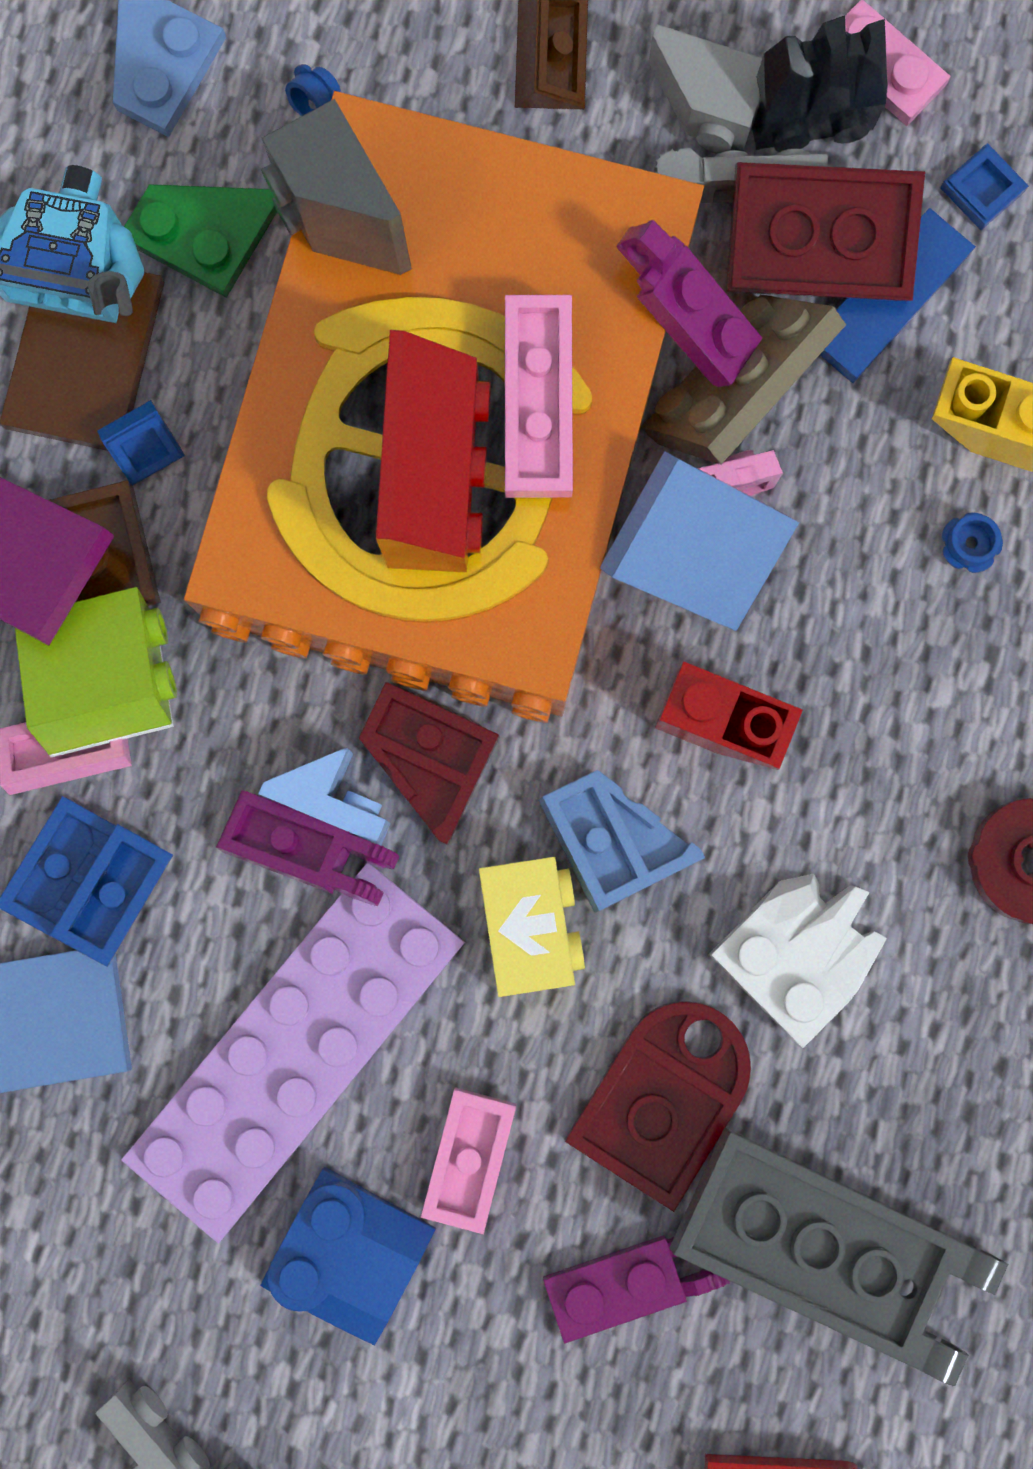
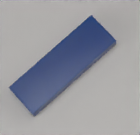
M929 208L921 216L913 301L847 298L837 309L846 326L823 350L820 356L850 382L854 383L967 259L976 246Z

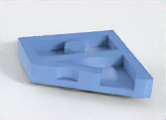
M118 0L113 104L116 110L169 137L226 39L224 29L169 0Z

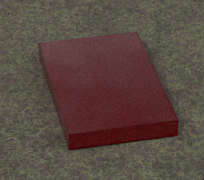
M737 162L734 175L726 292L913 301L925 171Z

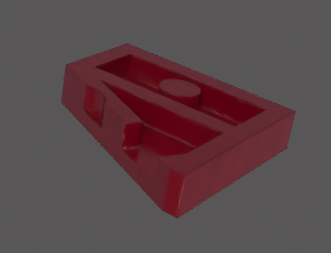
M385 682L359 739L440 842L449 845L500 736Z

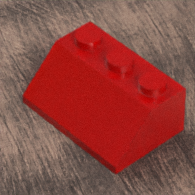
M390 330L376 540L387 568L467 572L468 553H481L483 513L471 512L472 487H485L487 448L475 446L476 422H489L491 383L489 381H479L476 357L401 330Z

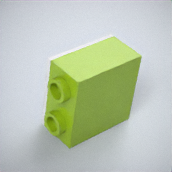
M137 587L75 602L49 646L15 628L26 726L51 758L107 744L110 741L127 739L174 727L170 699L177 698V687L168 661L163 662L161 645L168 644L165 621L158 607L153 609L148 607Z

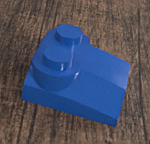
M324 1167L297 1213L260 1286L270 1291L274 1299L284 1308L298 1312L306 1311L375 1346L412 1278L436 1228Z

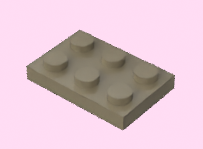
M760 294L758 298L744 305L740 311L761 335L762 340L732 385L713 386L696 366L678 387L668 391L660 398L656 404L655 412L643 424L642 428L650 438L661 446L722 465L846 326V323L835 307Z

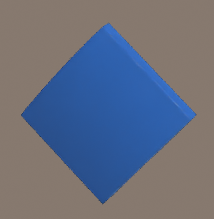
M62 796L2 893L0 909L108 967L171 861L173 854L119 824L114 825Z

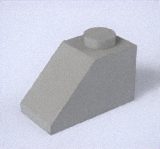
M656 24L652 36L649 64L686 135L696 137L697 143L711 152L722 153L730 151V149L744 151L761 101L756 76L762 58Z

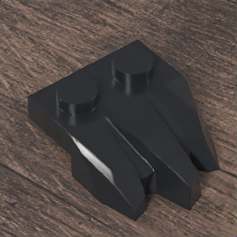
M844 15L824 22L811 41L802 42L796 36H786L763 54L756 76L761 101L752 125L756 150L774 147L776 152L787 149H802L812 140L833 137L836 143H851L865 137L870 130H874L886 105L888 89L885 19L869 23L860 32L850 34L846 31Z

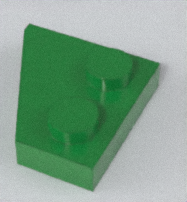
M149 184L124 227L132 233L138 251L227 298L275 217L277 210L273 204L272 198L274 196L270 189Z

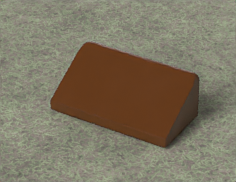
M518 0L515 108L585 109L588 0Z

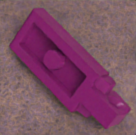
M654 220L630 227L616 247L640 274L637 283L641 291L637 298L713 386L732 385L762 340L761 335L690 249L677 237H670Z

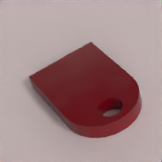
M678 1001L653 1009L640 1019L628 1035L565 1137V1142L674 1212L746 1094L750 1080L751 1061L744 1037L727 1016L705 1004ZM699 1020L713 1022L719 1029L721 1036L718 1049L707 1057L692 1055L685 1045V1033L688 1027Z

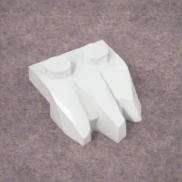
M814 874L779 881L751 909L752 912L709 955L799 1047L804 1048L857 993L887 938L875 931L861 935L852 928V922L867 898L868 891L850 885L825 903L820 898V884Z

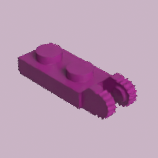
M245 790L241 791L216 845V848L225 854L333 894V891L336 890L346 896L374 906L379 905L384 894L383 891H380L376 885L366 880L354 879L341 874L350 853L382 869H394L399 859V855L384 846L357 837V835L349 831L347 832L288 806Z
M664 1235L543 1276L564 1344L687 1302L686 1297L699 1296L730 1284L731 1281L703 1268L699 1272L679 1278L672 1257L678 1256L674 1255L669 1249L674 1237L666 1239Z

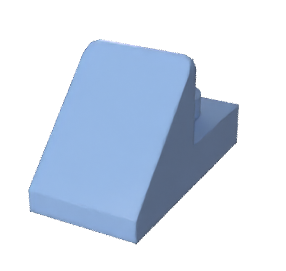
M348 748L341 749L265 781L259 791L261 796L347 832L349 831L380 846L391 824L386 819L378 817L382 805L348 790L343 801L335 799V795L353 756V753Z

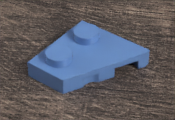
M599 770L544 795L538 800L594 913L705 858L699 847L692 842L687 844L659 822L661 820L659 816L642 803L631 801L624 795L620 786Z

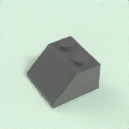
M335 99L262 137L271 164L262 168L261 171L274 196L272 198L273 204L290 235L301 230L313 252L399 275L412 269L401 214Z

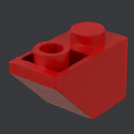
M683 661L676 673L655 729L720 755L779 770L803 709Z

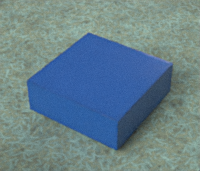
M987 143L943 181L940 189L982 230L1018 199L1029 185Z
M151 400L97 430L103 444L132 485L139 483L185 456Z

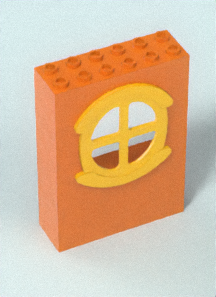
M334 91L332 100H336L401 214L412 269L399 275L313 252L301 230L291 235L184 601L200 615L199 622L212 627L211 633L217 636L247 643L250 633L259 635L261 639L272 643V650L289 656L307 659L309 649L315 650L331 658L332 666L345 671L367 675L369 665L386 669V672L392 675V682L405 687L427 691L429 681L449 686L448 689L452 690L451 697L456 700L487 707L489 698H494L511 703V706H513L512 714L518 717L548 723L550 714L561 717L564 714L602 573L600 566L607 554L667 332L637 298L641 291L637 283L640 274L616 246L630 227L654 220L670 237H677L689 248L705 185ZM505 295H572V497L514 498L516 506L509 520L499 533L487 545L481 548V553H474L468 557L467 572L387 568L382 554H371L360 549L342 529L331 507L326 485L325 463L328 455L337 449L381 460L383 435L348 426L339 417L342 406L355 388L368 375L388 363L390 330L406 331L476 357L478 366L493 371L505 383ZM486 462V488L505 492L504 466Z

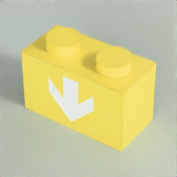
M555 857L479 868L498 997L575 985L573 971L585 969L579 931L567 933L563 908L575 906L569 868L557 870Z

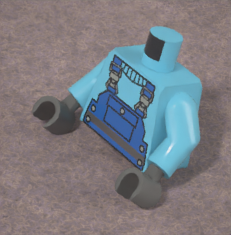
M69 165L65 168L59 193L28 188L21 192L16 206L10 207L0 216V296L5 302L117 323L119 311L122 316H129L133 313L131 297L144 276V267L132 233L122 226L110 205L97 201L102 184V177L98 173L86 167Z

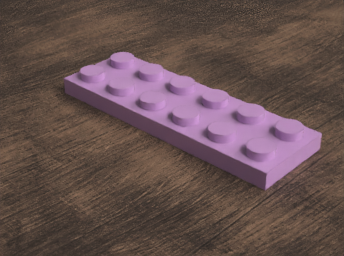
M368 862L354 879L366 880L376 885L380 891H383L384 894L379 905H370L341 894L121 1159L123 1163L218 1244L465 943V941Z

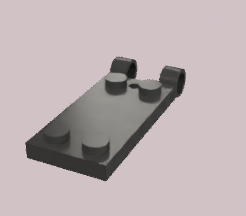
M724 1128L669 1247L674 1255L951 1386H956L969 1355L961 1348L944 1339L938 1342L935 1340L937 1336L925 1331V1327L948 1275L951 1274L981 1290L995 1295L1009 1265L988 1252L979 1251L975 1246L963 1240L952 1237L727 1128ZM912 1280V1292L906 1296L900 1295L899 1291L903 1281Z

